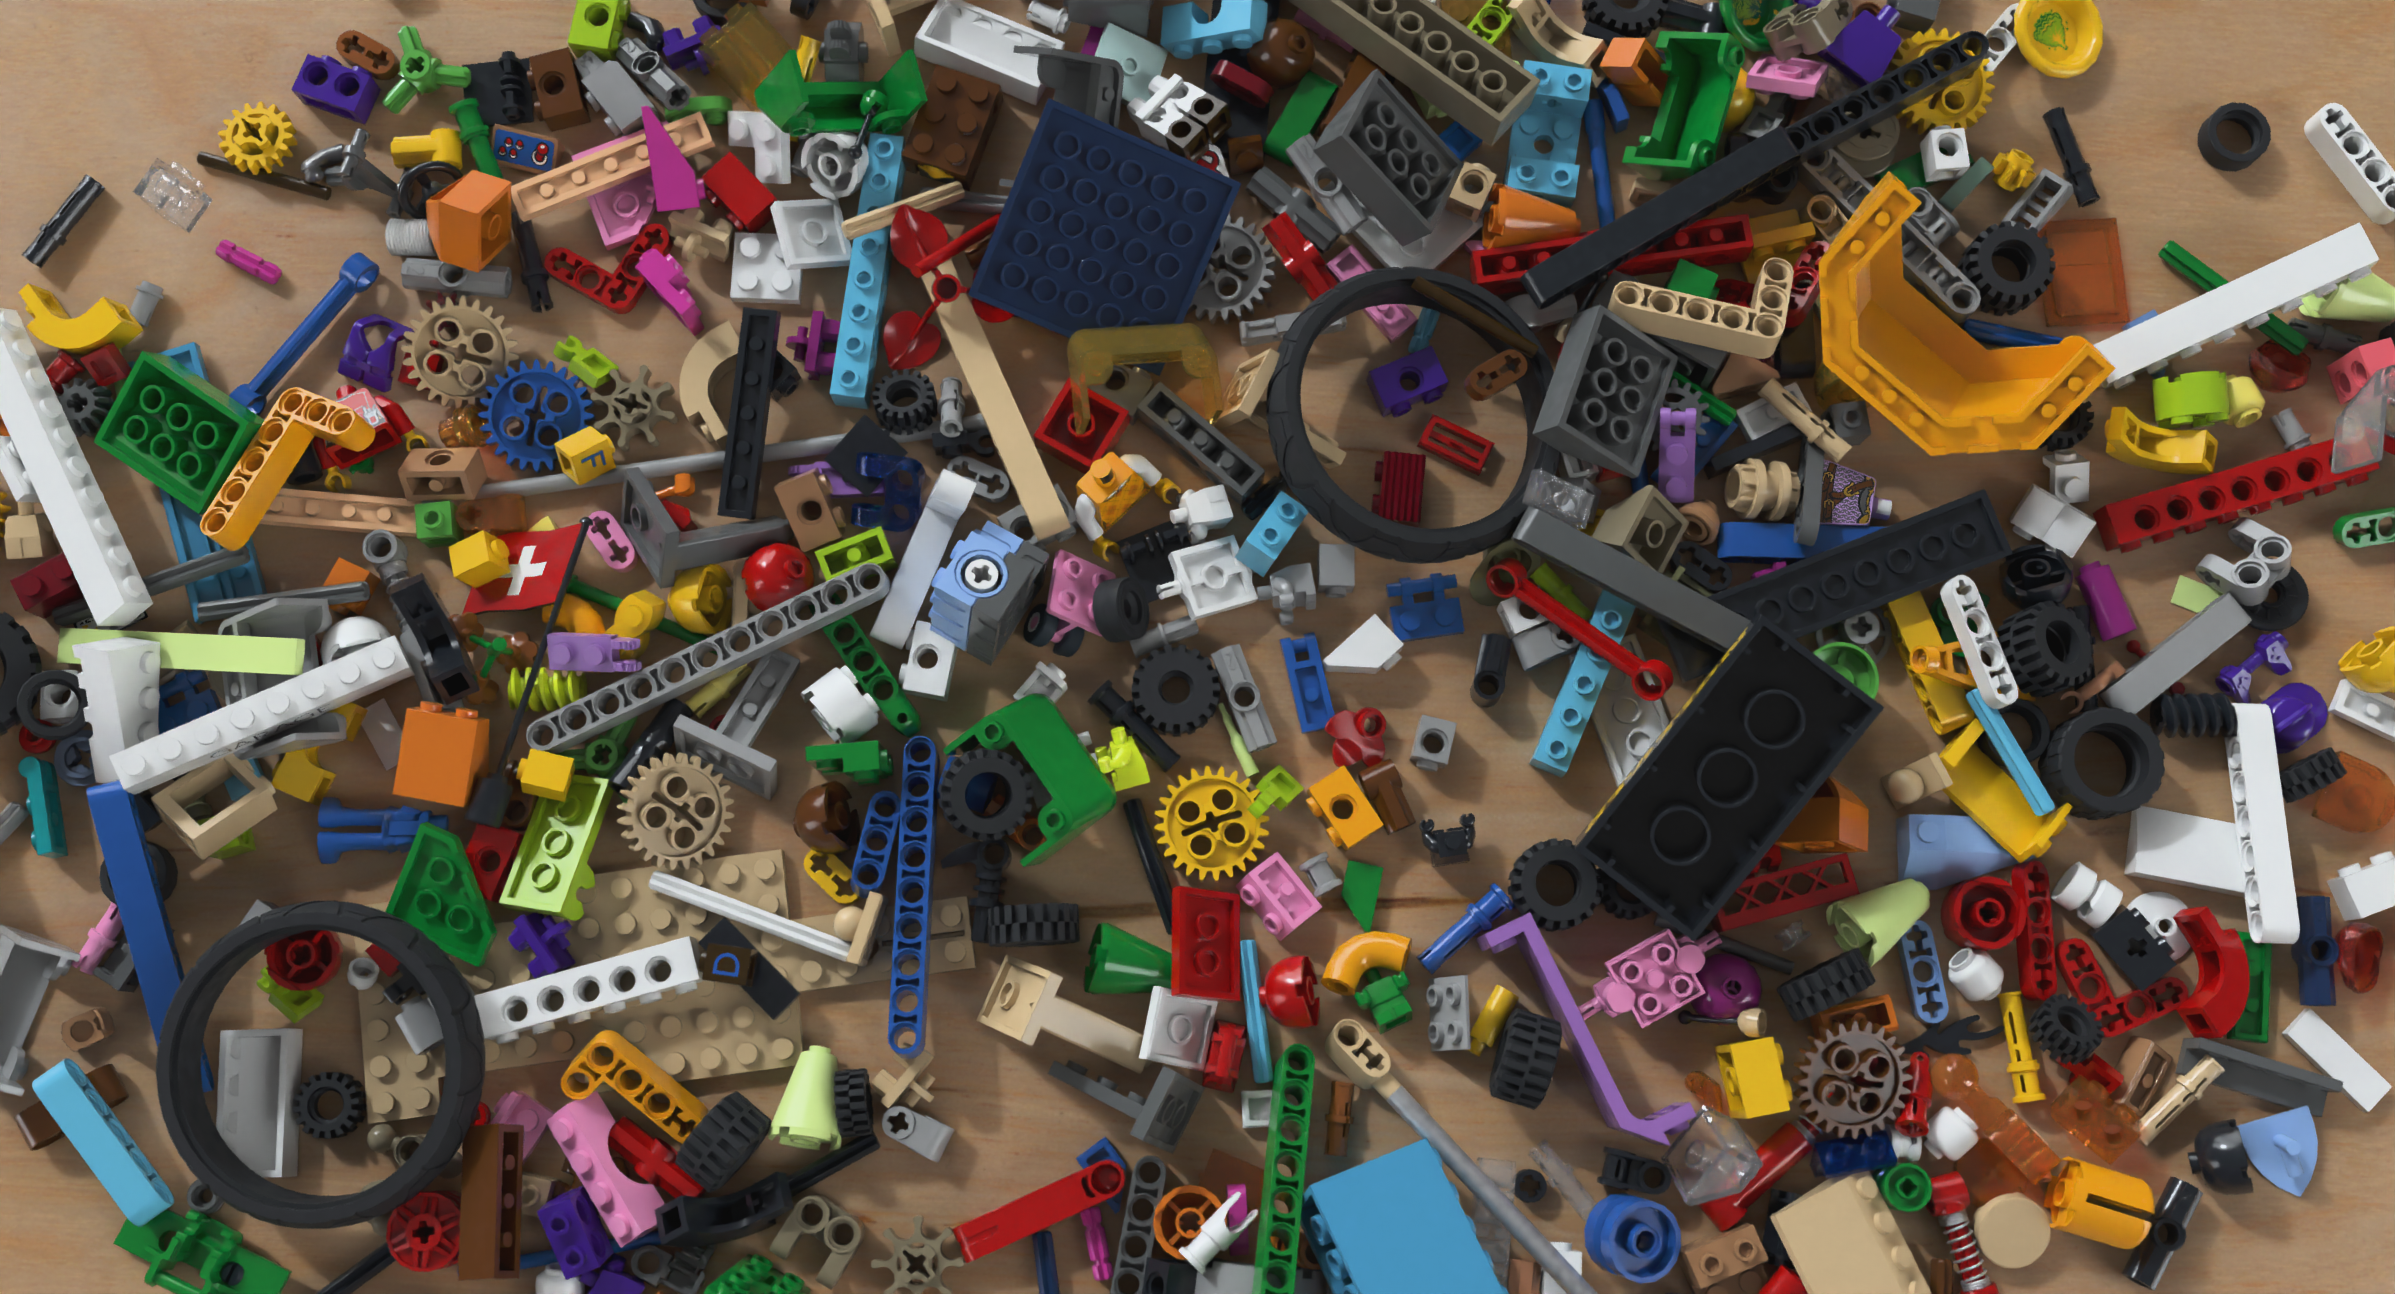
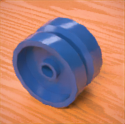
M1627 1193L1611 1194L1599 1201L1589 1213L1584 1229L1586 1249L1591 1260L1601 1270L1640 1284L1655 1282L1667 1275L1677 1262L1681 1249V1230L1675 1216L1662 1204Z

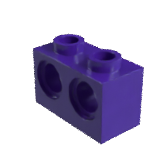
M307 54L291 89L304 104L363 125L366 124L381 91L369 71L358 66H353L352 69L344 67L339 61L327 55H322L319 58ZM328 77L323 84L317 85L321 79ZM359 88L354 95L348 96L353 89Z
M584 1186L551 1198L537 1211L566 1280L600 1267L614 1252Z

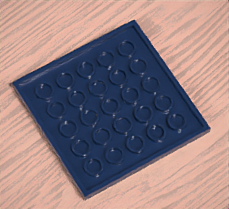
M1048 98L968 295L1109 355L1115 354L1120 360L1160 376L1242 183Z

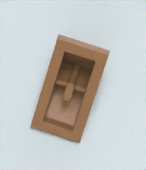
M1731 353L1708 393L1719 400H1725L1760 391L1771 378L1774 377L1778 381L1780 375L1777 370L1753 357Z

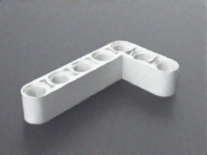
M946 469L942 470L918 520L890 585V590L883 601L869 634L870 637L902 650L957 521L964 513L977 483Z

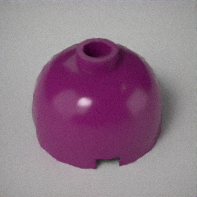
M1730 953L1714 954L1705 958L1706 961L1703 968L1695 973L1706 993L1690 1002L1698 1015H1705L1712 1019L1738 1018L1739 1014L1745 1009L1757 1008L1759 1006L1762 996L1761 979L1756 969L1748 961ZM1713 1023V1024H1716V1025H1719V1026H1721V1025H1730V1024H1717V1023Z

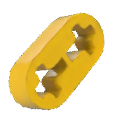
M810 850L807 853L803 863L805 871L835 901L840 904L850 905L861 898L855 893L852 896L844 894L840 897L838 895L841 888L834 880L839 876L848 883L851 881L852 871L835 854H823L814 850ZM827 855L829 857L826 864L834 871L830 876L820 869L816 872L813 871L816 866L813 859L816 856L824 858Z

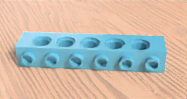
M1602 589L1588 623L1620 644L1636 606ZM1581 642L1529 763L1560 778L1567 773L1612 665Z

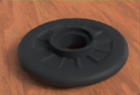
M2292 566L2285 578L2276 581L2271 586L2278 596L2276 602L2268 603L2263 601L2254 606L2240 604L2252 619L2248 624L2249 626L2262 631H2280L2293 626L2303 617L2309 601L2308 588L2302 576ZM2248 580V581H2245L2244 583L2254 584V583H2257V582L2252 581V580Z

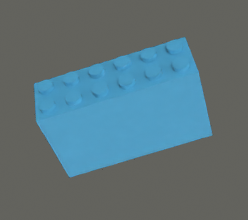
M1427 1138L1311 1184L1303 1194L1300 1225L1333 1294H1509L1507 1289L1502 1284H1499L1493 1272V1261L1489 1253L1484 1249L1482 1250L1476 1238L1475 1225L1472 1219L1464 1214L1459 1204L1458 1191L1455 1185L1448 1181L1442 1169L1441 1157L1438 1151L1431 1147Z

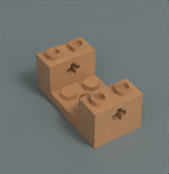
M1737 1222L1724 1232L1716 1231L1686 1244L1680 1249L1678 1261L1693 1294H1759V1290L1768 1281L1761 1263L1769 1259L1753 1224Z

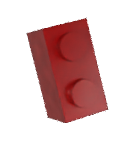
M731 151L700 177L704 181L706 199L715 208L721 205L728 212L725 217L737 231L744 229L747 233H757L773 218L770 207L774 201H777V198Z

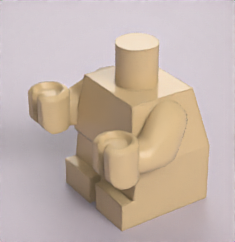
M17 502L19 514L8 516L5 521L4 542L7 559L35 558L57 554V544H54L53 538L54 530L46 513H34L33 502Z

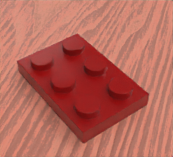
M1186 886L1172 888L1171 996L1227 1003L1240 1001V894Z

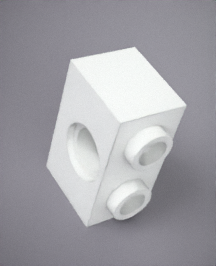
M917 620L915 630L911 629L906 640V650H910L908 664L902 663L898 683L903 684L902 689L905 694L947 702L958 647L951 641L931 631V623ZM926 653H934L938 656L936 665L930 669L922 668L919 664L921 657Z

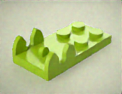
M574 774L565 802L539 796L499 900L501 905L512 911H528L558 916L573 921L583 917L582 903L577 900L576 892L578 888L589 889L595 885L594 873L587 865L614 792L608 785L609 779Z

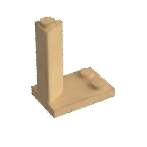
M1006 954L976 1021L1033 1046L1039 1030L1042 1029L1139 1074L1142 1073L1144 1068L1150 1066L1152 1061L1139 1058L1143 1034L1056 995L1063 979L1062 976Z

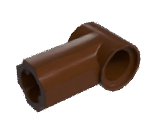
M1390 758L1357 772L1362 789L1370 802L1373 801L1387 835L1416 823L1401 789L1403 784L1400 775Z

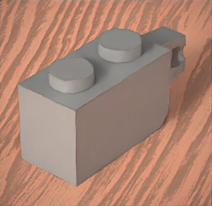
M588 51L574 62L583 77L581 81L587 90V93L583 95L595 112L601 109L605 113L607 118L603 121L615 137L620 134L626 136L644 129L641 106H650L658 119L661 120L654 105L618 61H607L604 63L594 53Z

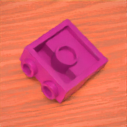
M656 248L647 250L640 257L639 263L635 268L655 296L696 336L705 327L699 319V316L703 313L695 305L696 302L691 297L692 293L686 285L690 282L689 278L684 274L683 268L672 255L668 254L664 257Z

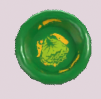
M1719 0L1720 12L1727 30L1740 41L1741 45L1751 51L1758 52L1772 50L1763 32V28L1782 9L1794 5V0Z

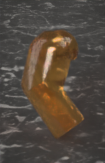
M1695 1070L1690 1072L1685 1078V1086L1704 1101L1705 1119L1724 1118L1722 1093L1719 1083L1703 1071Z

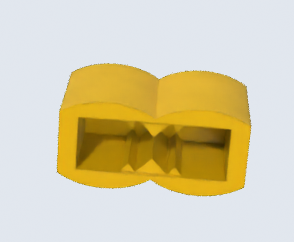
M646 589L628 595L620 603L615 614V624L604 633L618 634V637L640 638L641 647L635 650L619 649L620 659H639L648 647L650 631L660 624L665 615L666 601Z

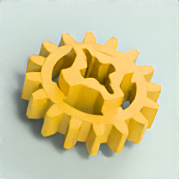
M262 101L258 102L255 109H252L248 103H245V111L242 113L236 109L232 110L235 118L233 120L224 119L222 122L227 127V130L218 132V135L223 140L219 143V147L231 165L235 164L241 172H245L249 168L253 175H257L260 168H264L269 174L272 173L271 165L276 163L281 168L284 166L281 160L283 156L292 158L293 153L290 151L289 146L297 145L298 142L293 136L297 133V130L284 111L280 112L274 104L267 109ZM254 135H256L259 139L261 138L263 141L260 142L257 138H254Z

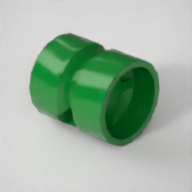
M1888 1162L1877 1167L1872 1174L1889 1209L1904 1212L1918 1211L1926 1206L1931 1198V1179L1926 1171L1918 1165Z

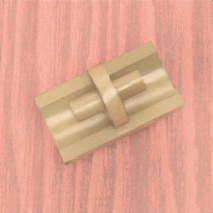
M687 208L682 213L673 210L668 217L669 222H671L670 236L674 240V245L682 248V259L692 262L697 255L704 259L710 256L725 263L729 257V243L733 235L732 223L720 218L716 219L712 226L704 224L705 215L699 208Z
M906 1042L900 1046L901 1049L912 1047V1045ZM923 1050L914 1059H903L895 1053L893 1058L907 1070L897 1080L888 1071L882 1069L870 1083L876 1092L883 1097L880 1102L888 1109L894 1107L909 1088H912L913 1091L904 1101L911 1107H914L921 1097L931 1102L935 1096L927 1089L936 1078L927 1072L920 1082L916 1080L935 1057L927 1050Z

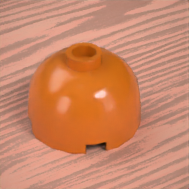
M1184 1185L1174 1188L1162 1197L1155 1209L1153 1226L1156 1239L1164 1251L1176 1259L1186 1260L1178 1250L1181 1247L1186 1248L1202 1232L1201 1226L1222 1206L1217 1196L1204 1187Z

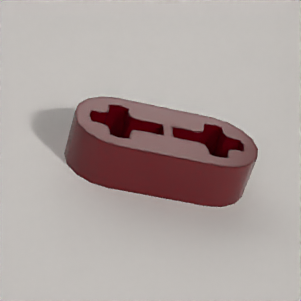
M1219 60L1210 75L1211 80L1217 86L1258 108H1265L1274 94V89L1266 81L1226 60Z

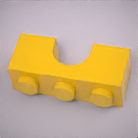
M350 702L329 712H336L345 717L347 722L346 740L353 742L368 710ZM320 746L286 752L284 758L280 759L273 768L271 784L276 789L308 803L320 806L322 799L326 797L337 774L324 769L318 761V749Z

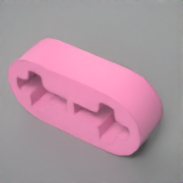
M606 511L592 513L589 518L593 521V527L589 526L587 535L604 561L614 571L619 573L632 570L638 562V552L619 522ZM601 520L605 524L610 522L607 525V530L612 537L606 539L600 532H596L598 530L597 523ZM615 544L624 552L629 550L625 554L627 560L624 563H621L619 560L613 561L617 557L612 548Z

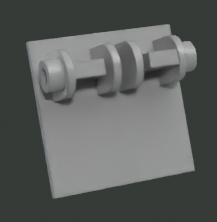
M1468 975L1429 979L1426 998L1430 1006L1428 1038L1431 1042V1051H1463L1471 1049Z

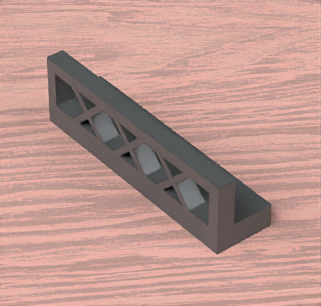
M2201 1037L2183 1038L2175 1071L2176 1074L2185 1076L2207 1054L2214 1058L2225 1070L2211 1085L2288 1109L2308 1105L2311 1116L2322 1117L2327 1092H2341L2343 1081Z

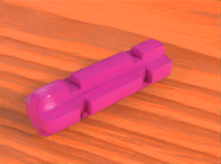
M228 240L220 241L219 246L215 250L216 255L221 259L233 263L234 266L256 277L262 278L263 281L271 285L276 284L282 275V270L269 261H264L263 258L242 247H237L236 244Z
M1099 1207L1087 1208L1081 1211L1083 1226H1086L1087 1229L1084 1233L1090 1261H1094L1092 1266L1094 1279L1096 1281L1107 1280L1113 1277L1114 1271L1112 1262L1108 1261L1110 1253L1104 1227H1101L1100 1224L1103 1221Z

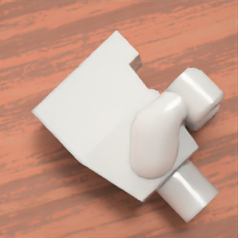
M1223 484L1204 488L1197 492L1188 489L1184 494L1177 495L1176 501H1180L1179 509L1170 511V519L1173 524L1184 522L1187 530L1191 531L1188 536L1189 539H1192L1190 541L1191 545L1204 543L1208 534L1207 530L1224 528L1234 517Z

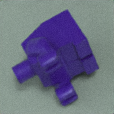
M616 1253L612 1254L611 1260L606 1265L601 1266L598 1273L593 1270L580 1275L578 1280L590 1286L587 1291L588 1294H642L645 1288L644 1281L624 1271L626 1258Z

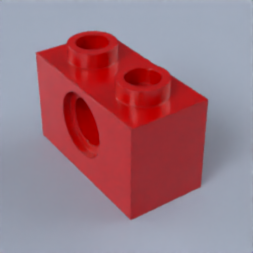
M477 824L465 853L483 898L499 903L522 843L523 834L500 826V829ZM498 853L500 864L494 871H489L487 860L492 854Z

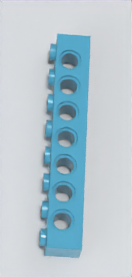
M870 132L867 149L869 163L863 176L857 216L901 201L906 172L902 159V152L906 145L904 136ZM891 225L853 239L829 393L836 406L869 409L893 257L890 243Z

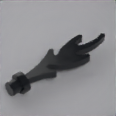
M1974 1015L1954 1022L1938 1034L1937 1030L1940 1027V1022L1933 1023L1917 1038L1902 1044L1905 1048L1902 1054L1912 1055L1914 1052H1923L1929 1057V1054L1923 1050V1045L1931 1050L1945 1055L1971 1054V1049L1960 1047V1040L1974 1041L1985 1039L2004 1031V1026H1998L1987 1032H1969L1967 1026L1980 1019L1979 1015Z

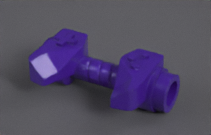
M2276 631L2267 635L2262 634L2254 643L2255 652L2238 667L2228 665L2221 669L2220 675L2215 678L2217 687L2224 694L2233 697L2236 703H2251L2249 689L2252 677L2250 674L2255 669L2264 664L2280 676L2292 670V664L2285 653V649L2289 646L2286 638Z

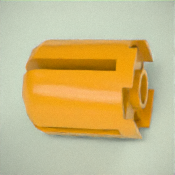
M2070 1156L2062 1158L2061 1160L2066 1161L2067 1164L2062 1168L2058 1177L2051 1175L2052 1181L2048 1182L2045 1192L2044 1207L2051 1209L2052 1223H2050V1227L2120 1249H2132L2139 1246L2147 1237L2152 1226L2151 1222L2088 1203L2086 1200L2091 1199L2136 1213L2145 1212L2154 1215L2155 1201L2152 1188L2142 1179Z

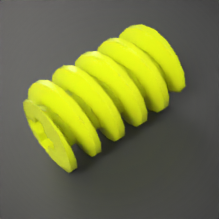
M517 667L511 670L508 681V701L511 710H514L515 707L518 710L532 670L531 667L526 668L524 677H520ZM541 667L525 712L528 711L529 707L535 712H540L543 707L547 711L553 712L558 706L562 708L587 696L585 673L583 672L581 676H577L576 671H568L567 676H563L561 670H554L553 676L549 677L546 667Z

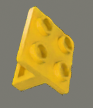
M1796 209L1750 218L1749 222L1754 247L1747 261L1740 262L1746 282L1756 284L1764 262L1770 258H1782L1793 267L1802 250L1816 235L1813 221L1801 224Z

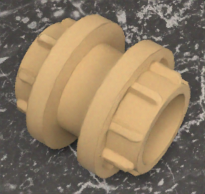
M1747 458L1742 464H1736L1729 471L1724 489L1725 502L1728 508L1734 509L1737 516L1741 519L1752 520L1760 514L1764 521L1778 522L1783 517H1788L1796 509L1800 498V480L1797 473L1790 471L1785 462L1771 461L1765 467L1760 459Z

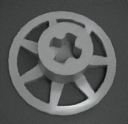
M1876 607L1830 625V627L1838 630V635L1826 642L1823 640L1822 629L1815 631L1818 647L1821 648L1835 642L1851 643L1868 653L1874 663L1877 664L1885 656L1891 643L1892 633L1888 617L1884 618V611L1880 607ZM1873 613H1875L1881 620L1883 630H1880L1879 621ZM1884 637L1882 648L1875 655L1870 643L1876 638Z

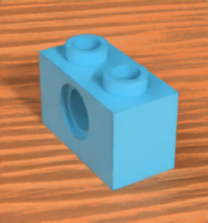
M1280 491L1234 558L1264 577L1308 514L1307 509L1292 497Z

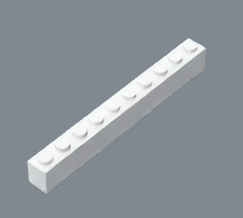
M0 308V415L97 626H127L153 604L152 599L17 310Z

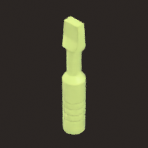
M1223 702L1218 704L1223 722L1231 737L1230 743L1246 777L1251 778L1260 773L1251 753H1248L1244 740L1238 733L1232 717L1226 711Z

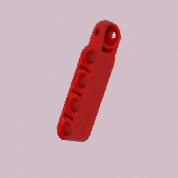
M1114 1160L1099 1161L953 1228L952 1231L957 1243L961 1246V1252L966 1264L1115 1196L1125 1186V1170L1121 1164Z

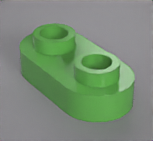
M724 96L689 98V104L680 111L677 109L668 110L664 106L665 120L669 123L701 111L705 123L720 126L724 125L728 120L727 111H733L732 100Z

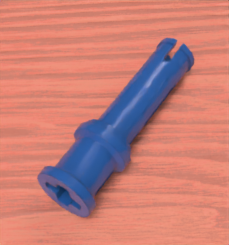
M1492 883L1489 886L1490 891L1475 904L1470 903L1465 910L1467 913L1429 948L1417 956L1419 962L1430 974H1434L1444 962L1450 959L1481 930L1484 932L1486 930L1489 931L1492 928V922L1507 909L1512 910L1515 907L1510 898L1498 885Z

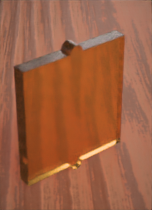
M1213 1148L1204 1172L1198 1175L1200 1179L1198 1186L1204 1187L1215 1194L1223 1205L1227 1201V1184H1245L1247 1215L1255 1209L1258 1210L1259 1205H1261L1264 1169ZM1252 1222L1248 1225V1230L1250 1229Z

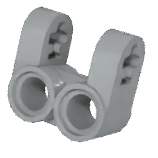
M2242 517L2228 531V536L2235 545L2250 553L2248 558L2240 560L2233 565L2217 555L2207 554L2195 567V572L2207 585L2223 594L2230 592L2239 604L2254 606L2265 601L2269 594V588L2276 581L2285 578L2291 570L2292 545L2284 536L2249 518ZM2276 556V557H2279V558H2277V559H2268V558H2266V557ZM2248 580H2252V581H2255V582H2257V583L2247 584V583H2244V582H2245V581H2248Z

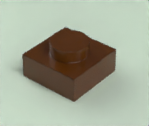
M1260 134L1227 138L1231 175L1257 172L1264 167Z

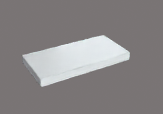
M1636 634L1623 637L1620 645L1646 662ZM1575 654L1569 655L1570 663H1572ZM1611 665L1590 716L1618 787L1669 724V720L1661 699L1647 701L1639 697L1632 687V678ZM1644 671L1643 676L1647 684H1654L1651 673Z

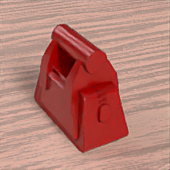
M1219 1019L1215 1021L1203 1072V1087L1234 1093L1247 1039L1246 1025Z

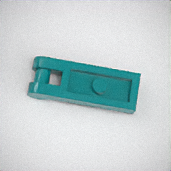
M32 756L25 757L20 761L18 770L22 776L27 778L29 796L26 799V806L33 819L32 845L39 856L53 859L68 856L55 766L49 761Z

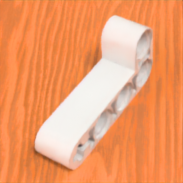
M2337 103L2325 105L2305 123L2304 133L2307 139L2371 221L2384 225L2395 220V171L2347 109Z

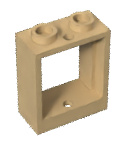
M233 753L190 771L151 797L161 820L202 861L278 809L272 797L276 791L270 781L263 775L258 778L254 774L255 771L249 761L240 760ZM235 775L251 792L200 826L184 808Z

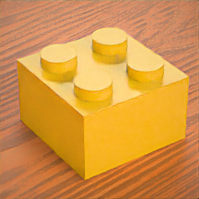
M1773 1036L1714 1046L1730 1118L1749 1119L1790 1110L1789 1102L1793 1099L1792 1090L1788 1080H1783L1780 1065L1784 1064V1056L1780 1044L1775 1043Z

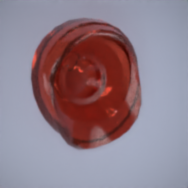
M2270 339L2250 352L2248 367L2251 378L2261 390L2282 394L2297 390L2307 383L2311 369V359L2303 352L2294 356Z
M2350 922L2341 928L2334 938L2339 947V957L2336 960V965L2345 986L2357 994H2364L2372 990L2377 983L2384 939L2381 931L2371 924Z

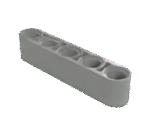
M2230 592L2223 594L2129 667L2123 675L2112 681L2098 695L2109 709L2115 707L2123 709L2125 712L2136 714L2252 621L2251 617Z

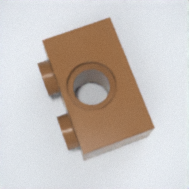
M479 447L411 449L397 471L407 501L474 500L488 477Z
M818 467L782 481L774 487L803 552L838 539L845 533L844 526L847 525L845 514L840 506H834L830 496L833 493L831 482L826 474H820ZM809 500L818 502L822 508V514L816 517L809 515L805 510V502Z

